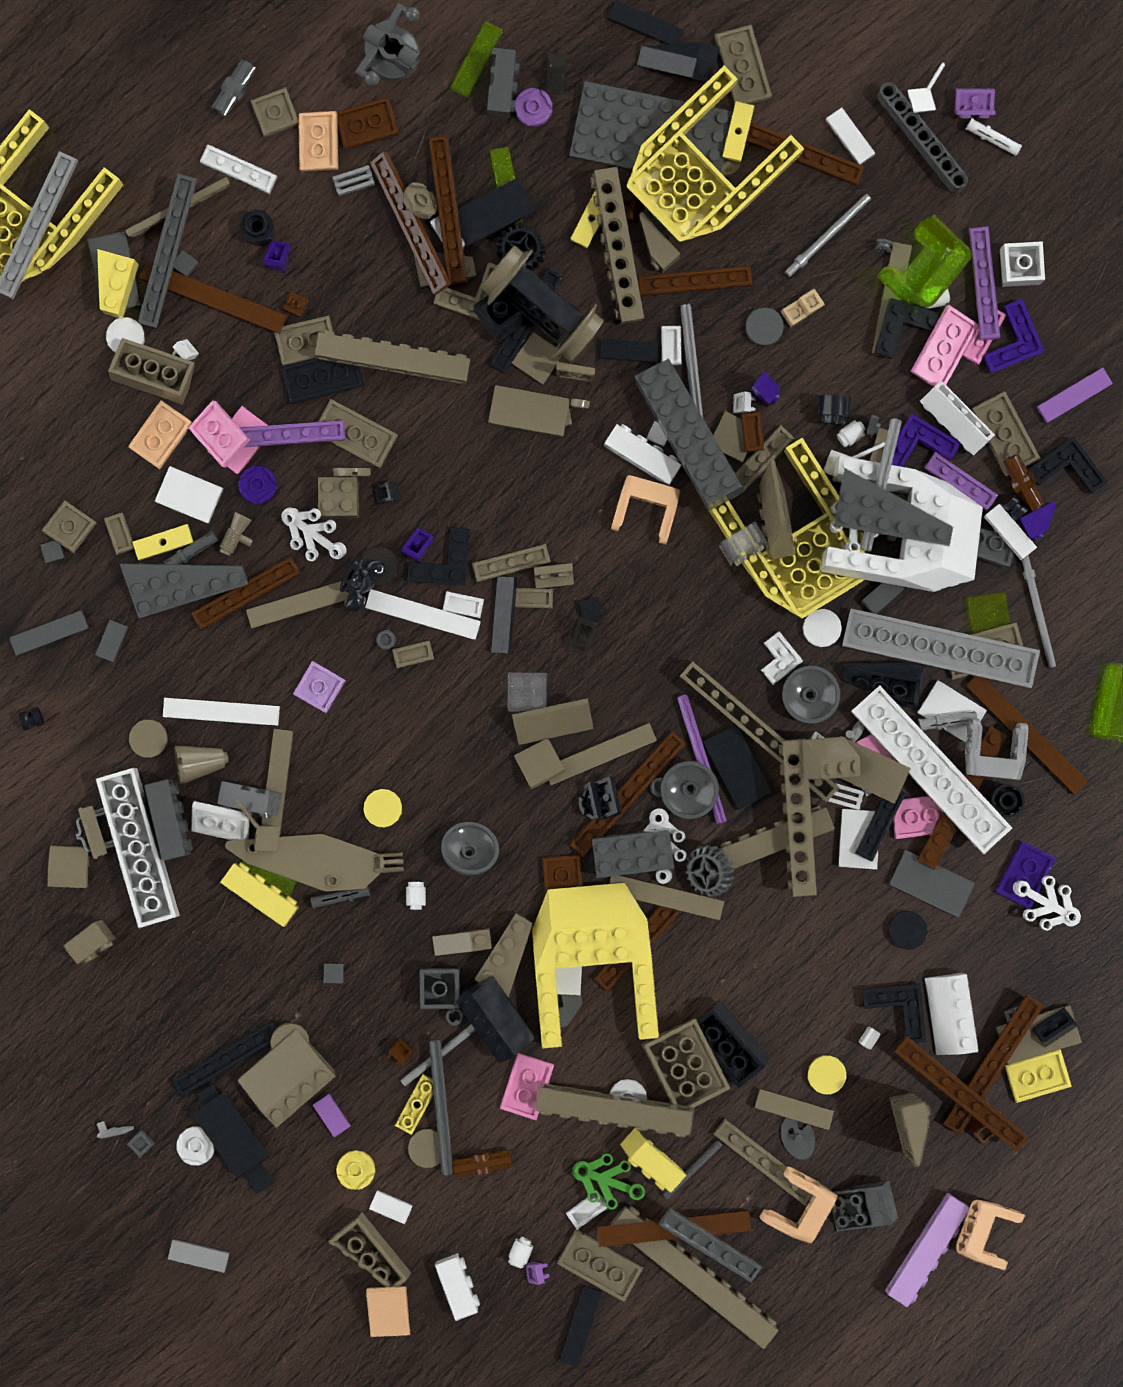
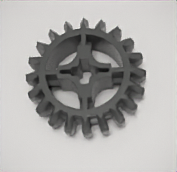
M711 845L698 847L691 852V855H688V861L684 864L688 868L684 871V873L688 874L686 880L691 881L690 887H696L695 892L701 891V896H719L732 885L731 880L734 879V876L731 873L735 869L731 868L730 865L733 862L728 861L729 855H723L724 849L718 850V846L711 847Z

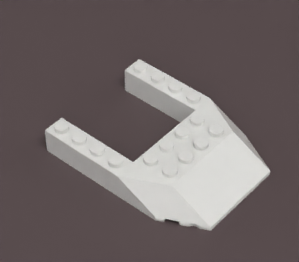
M840 456L835 463L833 481L842 483L844 468L876 484L880 463ZM891 465L886 490L907 494V502L953 526L950 546L902 538L899 559L827 547L823 553L821 572L932 592L972 581L975 578L983 507L946 481L915 469Z

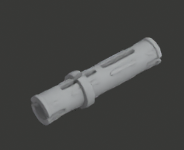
M973 711L946 716L935 715L932 718L918 719V727L923 731L929 729L941 730L943 727L968 724L970 718H977V713Z

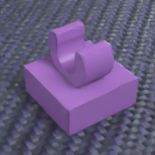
M536 1262L525 1264L528 1283L536 1285L545 1283L544 1279H547L549 1274H543V1268L547 1267L548 1264Z

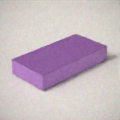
M330 1093L313 1104L333 1137L351 1126Z

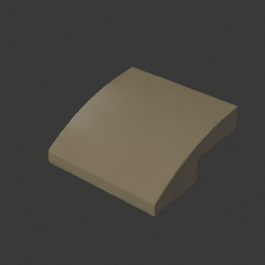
M51 845L48 863V886L87 888L90 852L85 851L82 846Z

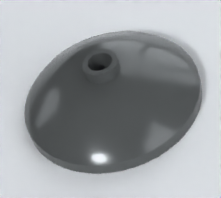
M805 666L795 670L786 679L782 690V699L786 710L796 720L803 723H819L829 718L837 709L840 701V688L835 677L826 669L818 666ZM807 692L813 693V697L811 699L807 698Z
M684 761L671 767L665 774L661 784V795L666 807L673 814L686 819H694L704 816L714 807L719 795V785L716 776L707 766L695 761ZM688 785H693L694 790L689 791L687 788Z
M462 822L454 825L445 833L441 843V852L444 861L454 871L464 875H479L493 867L498 858L499 845L495 835L487 827L475 822Z

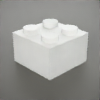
M1043 242L1009 243L1001 247L1002 287L1040 285L1045 280Z

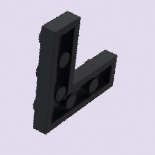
M890 298L874 354L893 359L903 324L932 333L941 314Z
M1074 436L1028 470L1034 475L1037 486L1068 464L1091 494L1108 483Z
M451 527L448 565L410 562L408 582L466 586L470 529Z
M921 984L862 989L864 1009L902 1005L905 1037H909L915 1043L927 1042Z

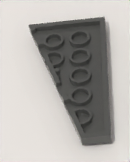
M844 468L834 526L950 546L953 526Z
M120 563L139 618L249 584L242 565Z

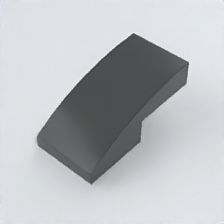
M881 583L861 602L871 613L876 614L901 593L904 588L903 586Z

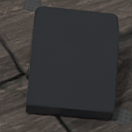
M388 481L373 486L377 505L400 500L396 482Z

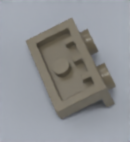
M572 563L534 567L537 589L574 584Z

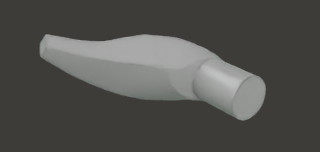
M858 721L851 731L846 732V737L855 742L861 736L865 727Z
M102 1121L97 1124L100 1132L97 1137L109 1138L133 1130L134 1126L113 1127L107 1130L105 1122Z

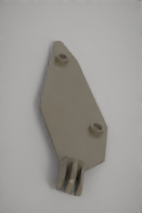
M324 834L278 837L277 851L251 852L250 848L255 845V839L227 841L225 844L227 850L247 864L325 892L365 889L380 873L404 871V867L385 868V866L404 864L402 859L384 860V858L403 857V852L378 854Z

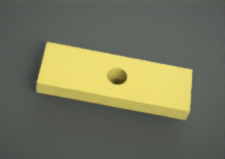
M736 101L722 158L741 162L754 105ZM738 130L741 132V134L737 135L735 131Z
M595 192L570 239L586 249L599 227L597 222L599 209L594 205ZM605 205V210H606V211H607L609 205ZM593 217L595 221L591 222L588 218Z
M186 524L134 541L133 545L137 558L140 561L192 544L194 541L189 526ZM166 540V545L162 546L161 541Z
M422 1074L395 1126L411 1135L434 1095L433 1079ZM414 1102H420L421 1106L415 1107Z

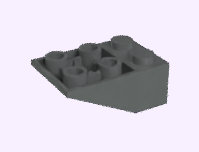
M889 1180L868 1183L834 1192L837 1195V1199L832 1207V1213L837 1232L891 1225L898 1219Z

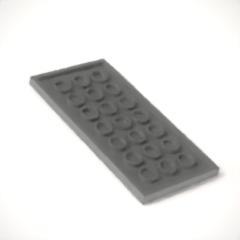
M585 81L569 157L633 170L641 145L686 102ZM713 107L685 136L721 173L724 159L722 157L733 111Z

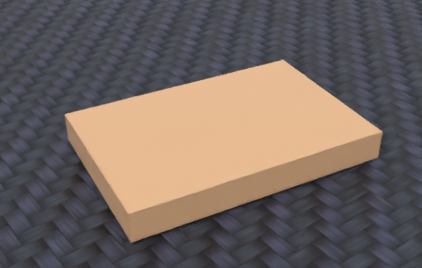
M336 111L299 113V163L301 172L338 170Z
M160 401L128 447L161 469L193 422L163 401Z
M406 1287L367 1288L371 1337L410 1335Z

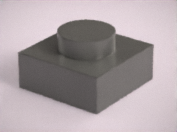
M871 415L865 431V437L872 438L874 434H878L881 423H878L879 417Z

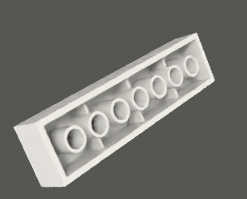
M131 768L97 778L96 782L138 928L180 916L166 866L161 858L155 828L138 769Z

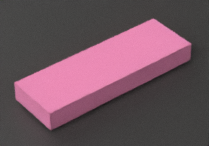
M997 310L1000 327L1006 314ZM979 325L962 357L976 365L980 364L992 340H980Z

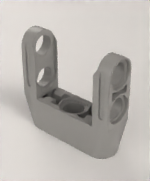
M970 718L967 724L965 746L966 774L1021 780L1026 762L1028 725L1026 723L1016 724L1012 734L1010 759L980 756L982 738L980 719Z

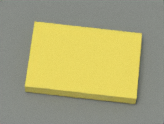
M1061 1049L1004 1066L1016 1103L1072 1087Z

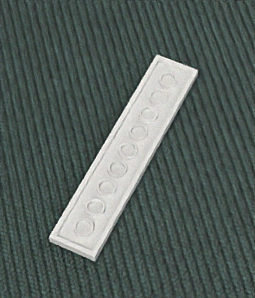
M881 686L877 687L851 711L897 762L911 768L909 775L982 854H985L1012 829L1007 821Z

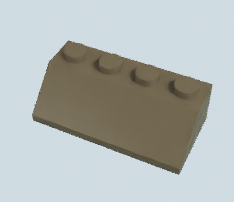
M122 338L108 373L112 381L183 405L190 388L195 363Z

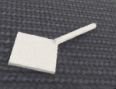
M941 63L927 88L907 91L914 113L936 110L930 89L945 66L944 63Z
M885 442L853 457L831 450L823 471L825 474L833 476L835 463L840 456L858 459L884 447Z

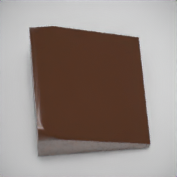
M623 200L626 220L638 222L641 204L636 200Z
M977 1119L968 1124V1128L982 1145L995 1135Z

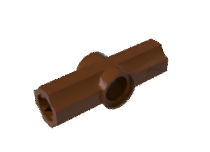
M1014 454L1005 459L1003 463L1011 477L1012 487L1017 494H1020L1028 511L1033 512L1044 506L1045 503L1036 488L1035 477L1027 470L1020 455Z
M510 1150L494 1153L481 1152L471 1157L452 1160L455 1177L471 1174L484 1175L493 1172V1170L513 1167Z

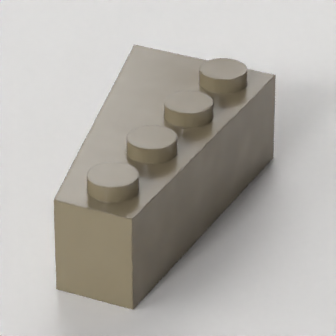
M516 912L476 976V981L481 982L494 976L509 997L531 930V921Z

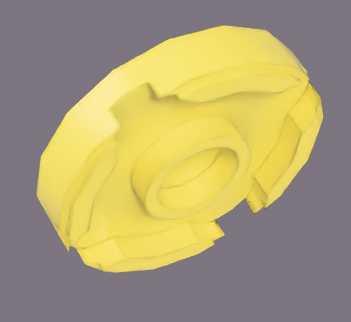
M379 789L373 791L364 802L365 816L371 824L377 827L391 826L398 821L402 814L401 800L396 793L390 790Z
M822 1055L810 1063L808 1080L817 1092L833 1094L844 1086L846 1070L837 1058Z
M349 1151L341 1157L337 1164V1178L348 1189H363L374 1178V1161L364 1151Z

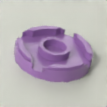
M536 88L524 90L518 95L515 102L517 118L522 124L529 127L543 125L552 114L550 97L545 91Z

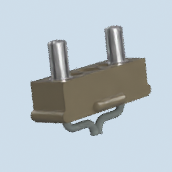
M93 806L83 809L80 807L78 810L80 817L76 820L79 831L76 834L77 840L80 839L82 841L85 851L92 852L93 858L98 859L99 856L108 854L106 849L115 846V844H111L114 843L113 840L104 843L96 817L106 813L104 808L94 810ZM80 820H82L90 849L86 847L85 840L82 837H78L81 835Z

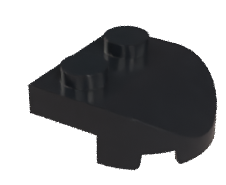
M608 776L597 782H588L584 785L583 794L579 796V808L582 814L590 819L607 820L622 813L614 777Z

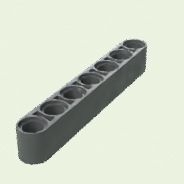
M891 82L884 83L878 93L879 102L947 188L953 193L961 192L968 182L967 175L919 114L913 112L911 104L896 85ZM884 90L890 91L891 94H892V96H890V97L885 96V95L883 94V91H884ZM895 106H902L903 111H897ZM906 121H914L915 126H909ZM918 135L926 136L927 140L921 141ZM930 150H936L938 152V156H933L930 153ZM942 164H947L950 170L945 171L942 168ZM959 179L962 182V185H955L953 180Z

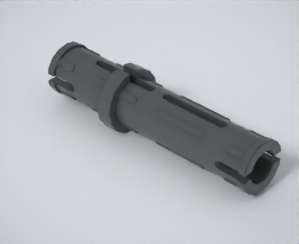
M211 530L186 548L179 549L174 556L165 560L164 564L188 563L189 559L217 542L216 535Z
M369 887L330 892L311 897L312 907L315 909L347 900L352 902L353 899L370 896Z

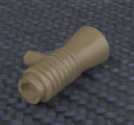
M235 512L231 526L221 542L219 551L230 556L235 551L239 542L250 547L253 540L242 535V533L252 520Z

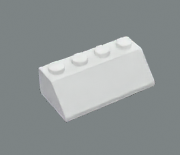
M956 973L925 978L936 1055L978 1052L967 974Z

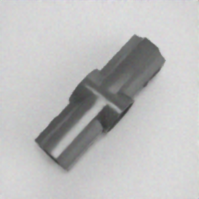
M241 60L233 74L224 81L221 93L212 105V109L221 116L227 117L235 102L243 97L247 88L246 85L255 73L256 68L246 60Z

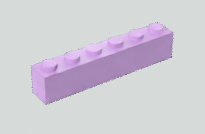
M948 1192L946 1193L885 1291L889 1296L906 1307L915 1302L918 1290L926 1285L928 1274L936 1269L939 1263L937 1260L940 1255L946 1253L949 1248V1241L957 1236L959 1232L958 1227L961 1222H965L970 1209L968 1205Z

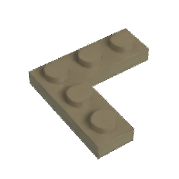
M488 262L480 287L497 265ZM480 287L476 298L445 288L442 292L436 294L434 305L479 320L473 305L488 294Z

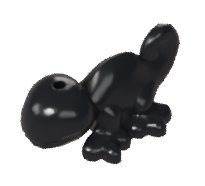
M354 560L349 566L347 575L341 582L339 589L341 592H349L343 604L346 610L354 612L364 606L366 599L363 594L373 588L375 584L374 575L380 576L385 573L383 562L380 560H370L365 563L361 560L359 563L357 560Z

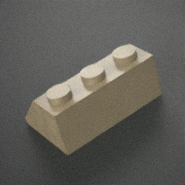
M845 737L802 740L804 779L861 776L860 756Z

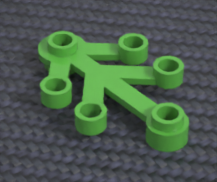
M604 1154L600 1159L589 1164L585 1161L577 1162L573 1166L572 1173L577 1180L583 1182L588 1193L587 1199L590 1202L595 1203L599 1200V1193L594 1191L590 1179L598 1182L606 1200L605 1205L610 1210L615 1209L618 1203L613 1198L608 1186L629 1193V1196L634 1200L643 1198L645 1190L640 1184L631 1186L611 1178L621 1172H628L631 1169L628 1161H622L618 1166L601 1174L593 1170L602 1165H610L613 1161L610 1154ZM605 1156L610 1157L609 1163L603 1161ZM623 1163L628 1164L627 1170L621 1168ZM580 1167L585 1169L584 1175L579 1174L578 1170ZM635 1188L640 1191L638 1196L633 1194ZM591 1193H595L597 1195L596 1200L593 1201L590 1199ZM609 1200H613L615 1202L614 1207L611 1208L608 1206Z

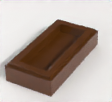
M761 413L741 414L745 453L764 451Z

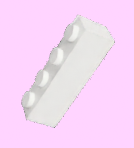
M942 381L920 401L924 408L931 412L937 421L944 425L950 431V434L963 444L965 450L973 456L995 435Z
M616 424L604 443V447L669 486L681 468L679 459L672 455L668 457L663 453L664 450L657 445L652 447L646 443L648 440L639 434L635 436L630 433L631 429L627 426Z

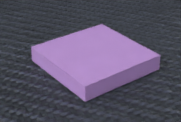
M312 661L293 694L327 713L346 680Z

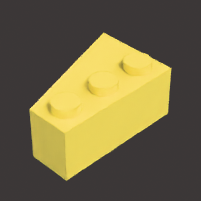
M97 249L100 310L106 315L123 319L138 263L134 259Z
M636 1127L620 1144L629 1156L628 1161L634 1167L640 1166L643 1169L641 1172L648 1179L653 1177L656 1180L655 1184L660 1189L664 1190L666 1188L671 1193L685 1178L686 1174L665 1153L657 1149L650 1140L643 1137Z

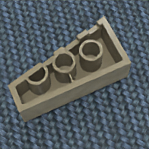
M363 1212L329 1240L331 1245L338 1247L344 1255L351 1257L358 1263L357 1265L369 1271L374 1278L386 1287H398L411 1274Z

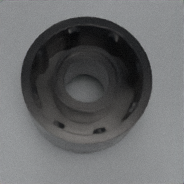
M259 209L251 210L241 220V231L250 244L265 246L273 240L276 232L275 224L267 212ZM257 224L263 225L261 231L256 232L253 229Z
M820 395L817 410L820 422L827 425H845L846 418H850L852 398Z
M1002 784L996 786L990 792L988 802L1002 817H1014L1023 810L1025 797L1017 786ZM1006 795L1011 799L1008 806L1002 803V799Z

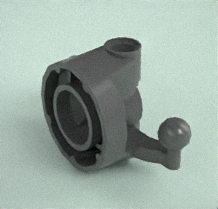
M398 3L389 20L380 22L375 26L371 24L367 28L363 36L366 57L358 66L356 73L364 78L368 86H376L379 83V78L389 82L402 81L409 78L417 70L421 57L419 45L415 37L408 30L397 27V22L402 13L405 14L408 22H416L419 19L420 14L415 7L407 8ZM391 43H397L402 49L398 57H396L395 54L386 53L384 47ZM369 67H371L372 71L366 72V70Z

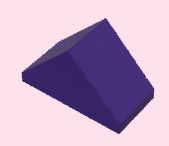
M271 241L263 260L267 270L286 272L290 243Z
M417 528L401 551L420 563L434 537Z

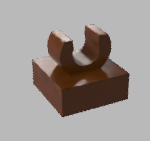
M290 292L283 310L301 318L309 301L302 296Z
M400 1038L388 1051V1058L393 1056L397 1060L395 1064L402 1065L414 1051Z

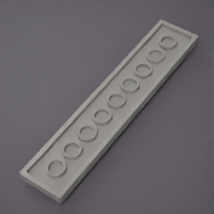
M850 609L842 647L1026 688H1032L1040 650L855 609Z

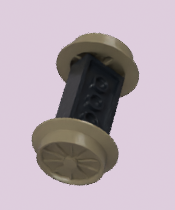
M514 245L480 287L489 295L487 304L490 305L498 295L503 297L559 344L553 352L552 358L561 355L571 362L587 345L604 322L595 313L597 304L594 303L582 316L576 307L570 306L565 301L563 296L556 294L546 282L539 280L532 270L524 266L521 268L533 250L531 249L523 253Z

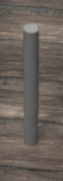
M718 1140L712 1144L684 1172L686 1176L671 1193L666 1190L662 1195L668 1200L723 1145Z

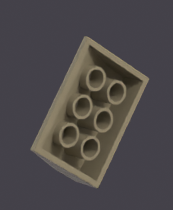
M772 460L759 484L760 493H757L759 505L762 504L763 508L759 509L761 520H765V525L762 526L764 537L768 538V541L765 542L766 551L771 553L774 560L796 555L785 490L776 463Z
M696 1019L658 1034L659 1038H651L641 1043L671 1104L696 1107L730 1089Z
M295 1029L238 1079V1082L261 1112L277 1128L335 1077V1070L304 1036Z
M912 1092L890 1097L903 1153L916 1167L920 1166L929 1125L928 1116H931L929 1106Z

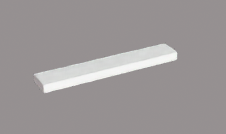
M372 589L365 606L367 609L476 640L481 623L478 620Z
M164 698L163 717L278 726L280 706Z

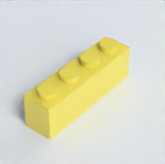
M241 862L239 864L234 863L220 883L285 927L299 908L296 905L297 901L290 896L284 897L281 895V890L273 884L269 886L264 883L266 879L256 873L254 876L249 872L250 868Z

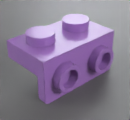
M956 89L954 112L960 118H971V115H978L979 118H990V115H995V89Z

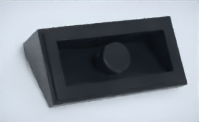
M1063 1007L1032 1029L1042 1045L1047 1047L1076 1028L1077 1025L1072 1016Z

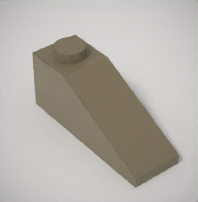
M641 212L639 214V223L651 260L650 264L656 271L660 270L664 273L680 258V253L646 215Z
M490 928L432 936L435 956L492 949Z

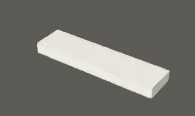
M207 145L200 160L201 164L270 194L277 179L276 175L210 145Z

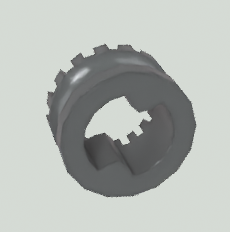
M886 239L876 240L877 246L874 247L875 251L891 253L890 246L893 245V242Z
M459 1008L449 1009L446 1013L447 1022L453 1026L460 1024L463 1020V1012ZM456 1011L460 1014V1019H456L453 1022L450 1020L449 1014H453Z

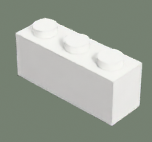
M457 1253L436 1261L435 1266L455 1321L477 1313L480 1302L477 1294L473 1295L472 1293L473 1283L470 1276L465 1274L464 1269L467 1268L463 1257L460 1258Z

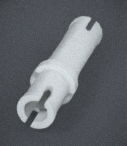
M973 118L970 120L966 130L980 136V139H986L1012 153L1014 156L1018 154L1022 147L1021 144L990 129L991 126L989 125L985 126Z

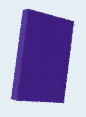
M1020 840L995 892L1031 909L1035 900L1028 896L1021 897L1016 895L1013 891V885L1017 881H1025L1029 884L1031 890L1039 893L1043 885L1042 878L1048 875L1056 858ZM1025 886L1020 888L1021 892L1025 891Z

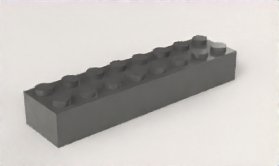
M669 358L636 375L637 387L707 510L710 511L742 494V485Z

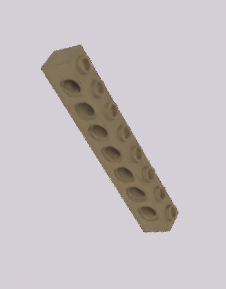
M617 167L595 170L592 177H590L591 187L595 188L596 193L594 205L599 209L597 222L599 226H602L603 233L600 234L602 245H605L606 248L604 260L605 264L609 265L610 270L607 271L609 283L612 282L613 287L611 299L616 304V309H614L615 320H619V325L639 322L644 319L618 170ZM608 186L611 193H603L601 187ZM605 205L613 206L614 212L608 213L605 210ZM611 223L615 224L618 230L612 232L609 230L608 225ZM612 243H619L621 246V250H614L612 248ZM621 261L624 264V269H617L615 262ZM619 280H625L628 287L625 289L621 288L618 284ZM622 299L630 300L631 307H624Z
M806 739L782 740V745H779V756H783L784 764H780L781 776H785V783L781 784L782 795H786L787 802L783 803V814H787L788 822H784L785 834H789V841H785L786 853H790L791 860L787 861V872H791L792 880H788L789 892L793 891V896L817 895L809 779H804L802 740ZM792 754L799 757V761L795 765L788 762V757ZM792 774L800 776V781L797 784H792L789 781V777ZM799 793L802 796L801 801L793 803L790 800L792 794ZM799 812L803 815V819L801 822H794L792 815ZM796 832L804 834L802 841L797 842L793 839ZM798 851H802L806 854L804 860L798 861L794 857ZM798 871H805L807 877L804 880H799L796 878V874Z

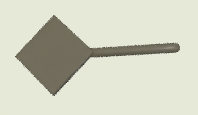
M237 800L238 806L256 828L254 851H277L279 827L259 826L243 804Z

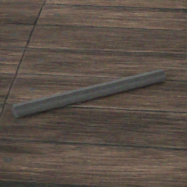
M431 1040L429 1046L442 1175L447 1176L453 1174L441 1041Z

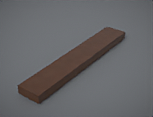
M751 266L637 276L640 296L753 285Z
M290 556L248 580V585L227 592L191 614L200 630H203L296 577L301 572Z
M659 906L647 919L650 945L681 912L680 910ZM632 962L606 964L593 979L608 992L632 966Z

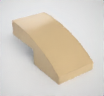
M813 289L782 309L780 313L789 326L792 327L825 304L816 290Z

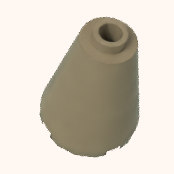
M179 745L174 748L180 784L223 769L225 764L228 763L227 752H223V749Z

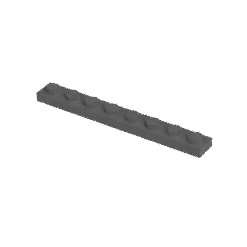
M182 174L177 175L138 319L140 324L154 328L158 327L197 183L195 178Z

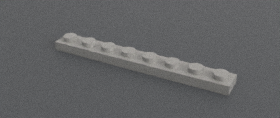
M59 151L0 276V294L14 299L78 163L77 159Z

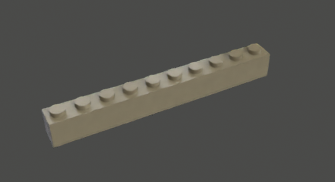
M692 661L680 677L780 763L784 764L783 756H779V745H782V740L784 739ZM795 754L788 757V762L792 765L797 764L799 761V757ZM809 779V788L826 802L839 789V786L831 779Z
M624 1205L611 1222V1226L650 1222L651 1220L648 1218L644 1220L640 1217V1212L635 1207ZM670 1240L633 1243L763 1349L778 1332L777 1322L773 1318L763 1316L760 1313L762 1310L754 1303L752 1305L745 1301L747 1298L742 1293L732 1291L730 1289L731 1285L727 1281L717 1279L715 1277L716 1273L712 1269L702 1267L700 1265L701 1261L693 1254L691 1256L684 1252L686 1249L678 1242L674 1244Z

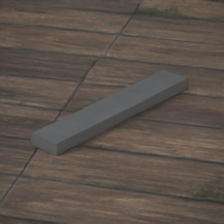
M671 1208L668 1209L659 1222V1225L751 1283L762 1269L761 1264Z

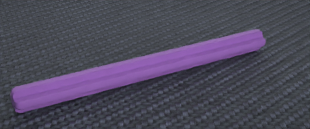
M681 695L677 700L696 760L710 769L688 696ZM719 795L716 804L712 808L717 824L726 821Z

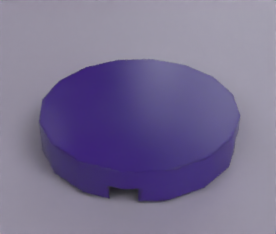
M262 466L247 468L241 474L238 484L241 495L248 502L254 504H263L269 501L275 495L277 489V481L274 474Z

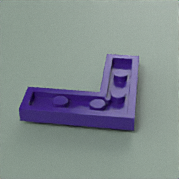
M1023 299L1003 307L1018 342L983 356L990 374L1044 352Z
M911 414L898 435L892 465L903 467L917 442H920L948 460L953 458L961 443Z

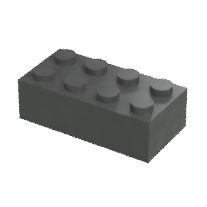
M163 780L144 785L162 861L191 855L193 845L191 839H188L186 834L189 829L187 821H183L182 817L184 807L182 802L178 800L177 794H180L178 784L174 783V780Z
M669 828L592 838L597 878L674 869Z

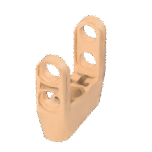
M628 475L619 498L611 530L619 531V527L623 524L629 499L641 500L666 507L659 533V543L666 545L676 512L680 490Z
M787 1167L783 1175L790 1183L813 1194L798 1223L773 1210L763 1209L759 1217L763 1222L781 1232L811 1244L831 1211L837 1195L815 1179L792 1167Z
M974 1200L957 1242V1252L977 1262L1005 1270L1008 1262L998 1258L996 1254L983 1251L995 1216L1020 1223L1023 1222L1025 1214L990 1201Z

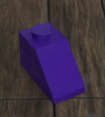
M763 372L753 385L750 393L768 407L770 403L774 405L781 395L778 392L781 388L766 372Z
M1055 501L1017 520L1018 525L1029 539L1036 541L1044 537L1043 533L1049 529L1056 507Z

